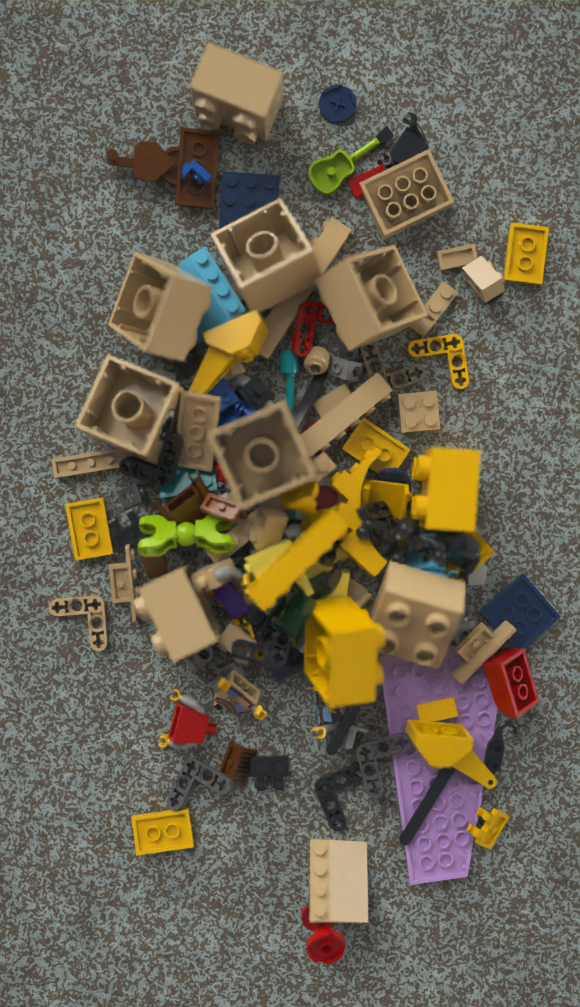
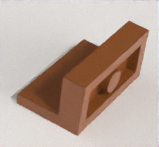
M210 492L200 506L201 512L235 524L238 517L244 520L247 519L244 508L240 509L237 502Z

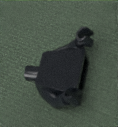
M408 113L411 117L410 121L407 118H403V123L410 125L409 128H405L390 153H380L384 161L377 160L378 165H385V168L389 169L430 149L426 136L417 122L416 114Z
M459 530L437 533L433 538L445 545L447 561L461 570H465L458 573L457 580L464 579L465 586H467L469 574L474 572L480 562V552L478 551L480 544L474 537H469ZM428 544L427 547L423 546L422 549L418 550V558L424 555L423 562L429 561L430 551H434L437 548Z

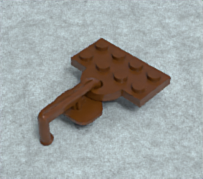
M181 127L179 146L171 147L164 151L156 142L141 141L135 147L134 158L119 157L117 151L113 148L107 150L106 162L108 165L133 168V173L139 180L156 181L159 177H162L168 184L176 186L175 206L211 210L214 208L219 131ZM195 160L212 175L211 180L204 186L202 183L198 184L190 173L183 181L180 179L182 167L187 162L190 164Z

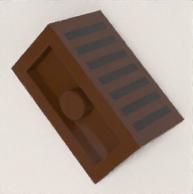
M230 741L219 771L233 779L234 785L245 786L249 777L250 756H256L258 750L246 748L237 742Z

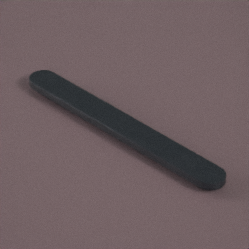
M327 370L322 374L314 376L293 414L298 429L328 376Z
M363 703L351 704L347 707L326 746L327 754L335 755Z
M452 766L442 767L400 835L399 841L402 845L410 844L456 768Z

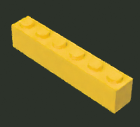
M328 508L244 592L263 611L270 609L274 606L275 600L280 595H284L289 591L290 585L294 581H298L304 576V571L308 567H312L318 562V557L322 553H327L333 547L332 543L336 539H341L347 533L346 529L350 526L334 509Z

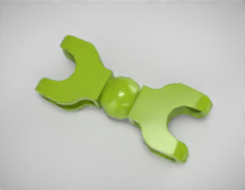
M160 515L143 516L139 520V528L144 534H152L153 536L142 539L139 542L138 553L143 557H160L169 549L177 548V543L188 547L195 542L197 547H204L213 554L230 553L235 548L234 539L230 535L220 534V532L231 529L234 524L207 515L205 519L195 521V525L184 522L176 526V522H169Z

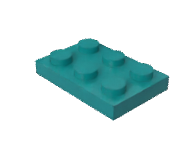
M165 460L168 465H173L174 460ZM213 463L212 472L198 470L200 480L205 483L209 492L218 491L215 464ZM178 466L173 483L165 488L159 487L161 500L174 498L192 483L196 485L188 477V473L191 478L197 477L198 474L195 469ZM166 470L165 474L161 476L164 478V482L169 480L166 478V474L169 470Z

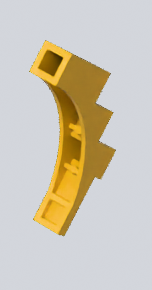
M377 447L372 450L369 448L361 456L363 460L360 464L356 462L349 469L350 474L346 470L341 473L337 471L331 477L332 483L329 485L331 489L346 501L345 503L341 501L334 510L350 526L348 528L350 532H347L341 539H338L340 543L337 546L370 577H375L388 562L377 552L369 538L361 540L356 536V529L362 524L356 510L360 507L362 484L366 472L373 461L382 453Z

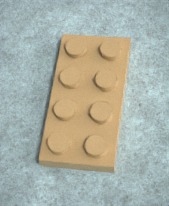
M188 391L181 392L177 433L183 437L184 444L178 466L212 472L215 451L207 434L218 428L221 397Z

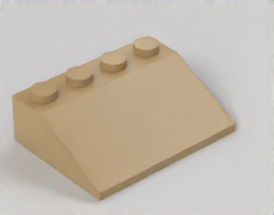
M430 149L359 183L382 240L450 208L454 203Z
M310 839V922L368 923L367 842Z

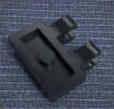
M134 508L125 512L132 523L131 525L122 529L117 517L108 521L115 532L110 537L119 553L125 550L126 544L133 546L142 539L152 535L141 532L139 518Z
M250 756L249 775L255 777L254 788L257 791H265L264 776H274L273 788L276 791L284 790L283 776H288L289 756Z

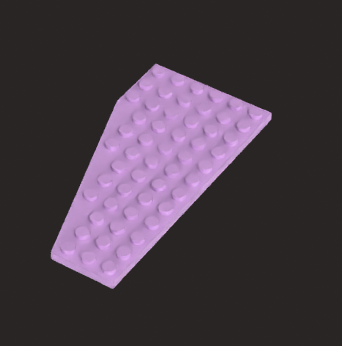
M449 645L439 669L420 666L415 662L391 655H379L378 659L383 670L382 688L389 735L406 733L407 719L419 720L416 704L453 696L458 716L434 722L462 724L474 739L472 750L484 762L487 743L494 734L498 710L490 690L484 666H480L469 679L461 684L452 675V672L464 661L454 650L457 645ZM493 653L487 660L495 656V654ZM401 737L399 742L394 743V739H391L392 750L396 749V744H401L404 747L408 740H404ZM412 740L411 747L407 751L392 755L402 831L441 770L430 766ZM455 769L410 844L404 845L410 885L468 877L474 836L466 830L470 824L476 826L479 815L476 813L481 806L483 785Z

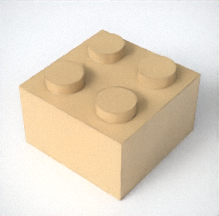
M437 390L398 394L396 396L400 434L437 431L440 429Z

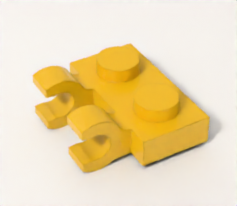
M480 807L476 814L485 820L483 827L479 829L470 824L466 831L473 834L472 836L476 838L474 841L478 845L491 850L510 816L495 808L490 813Z

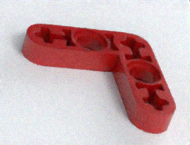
M304 301L299 305L291 344V351L295 356L304 357L309 354L316 321L336 326L330 311L328 319L322 318V310L327 309L329 311L328 307L324 304ZM309 306V309L316 310V313L307 314L305 307ZM304 323L308 326V333L305 335L300 331V327ZM301 345L304 347V351L297 349V346Z

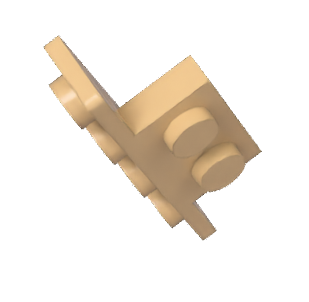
M126 544L127 563L109 564L112 603L131 602L132 622L134 623L140 617L134 604V599L139 597L138 586H135L134 579H137L136 567L133 568L132 560H135V549H131V544Z
M505 620L492 633L481 622L454 648L464 661L452 672V675L463 684L516 632V628Z

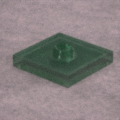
M296 590L276 624L298 637L317 602Z

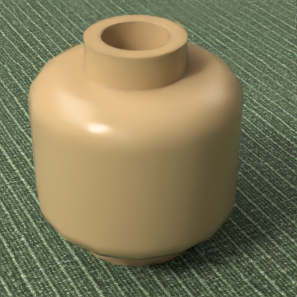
M321 346L311 347L309 354L304 358L305 369L314 375L326 372L330 360L329 352Z

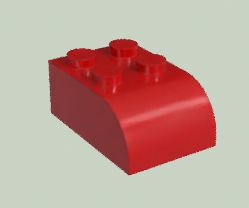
M505 648L483 663L494 702L503 714L511 718H518L540 702L524 648Z

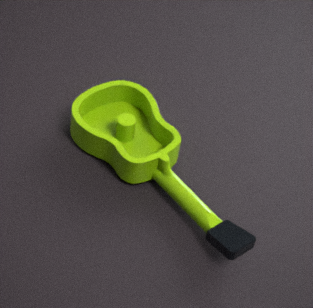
M386 126L375 136V139L350 156L344 150H337L329 157L315 160L308 170L309 180L315 190L325 196L334 194L340 188L343 181L354 174V162L379 144L381 146L393 138V133L389 127Z

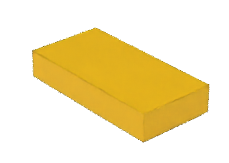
M453 696L416 704L418 718L422 721L434 722L458 716Z

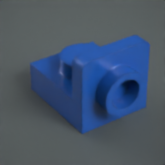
M195 160L190 164L187 162L180 170L182 172L180 179L183 181L190 173L198 184L202 183L206 186L211 180L212 175Z

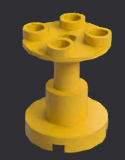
M315 479L283 491L280 494V499L285 507L288 509H298L300 513L306 514V517L300 524L304 531L327 510L325 508L316 510L315 508L317 502L314 498L319 491Z

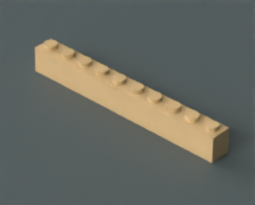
M378 372L301 434L312 461L316 458L315 453L319 450L323 453L331 446L329 443L334 438L339 440L346 434L344 430L348 426L353 428L361 422L359 418L364 413L367 416L376 409L375 404L379 401L383 404L391 397L389 394L392 391L391 387ZM230 492L227 495L228 498L237 502L233 492ZM252 504L250 506H247L244 508V510L248 514L256 507V505Z

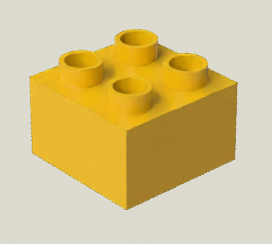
M432 447L424 450L423 456L418 455V457H414L412 480L421 481L420 496H412L411 504H409V519H418V526L421 528L475 532L481 451Z
M350 596L305 601L304 673L329 708L375 701L376 685H381L383 682L382 666L377 661V649L383 648L385 644L382 626L380 624L376 625L369 618L367 610L361 609Z

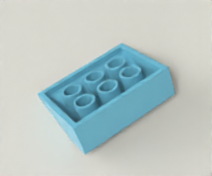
M205 246L178 265L181 269L213 287L210 293L211 305L208 311L202 314L196 329V342L199 346L206 342L203 336L204 332L247 314L246 309Z

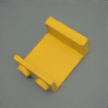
M364 479L360 506L365 503L384 501L390 508L394 518L399 520L408 519L409 509H406L407 503L411 504L412 492H409L408 484Z

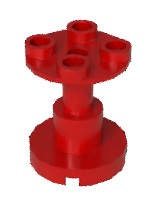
M310 904L302 908L301 920L303 925L309 930L314 931V934L306 942V951L309 959L317 964L323 962L324 965L340 960L344 955V950H346V943L341 933L332 930L331 927L336 923L310 922Z

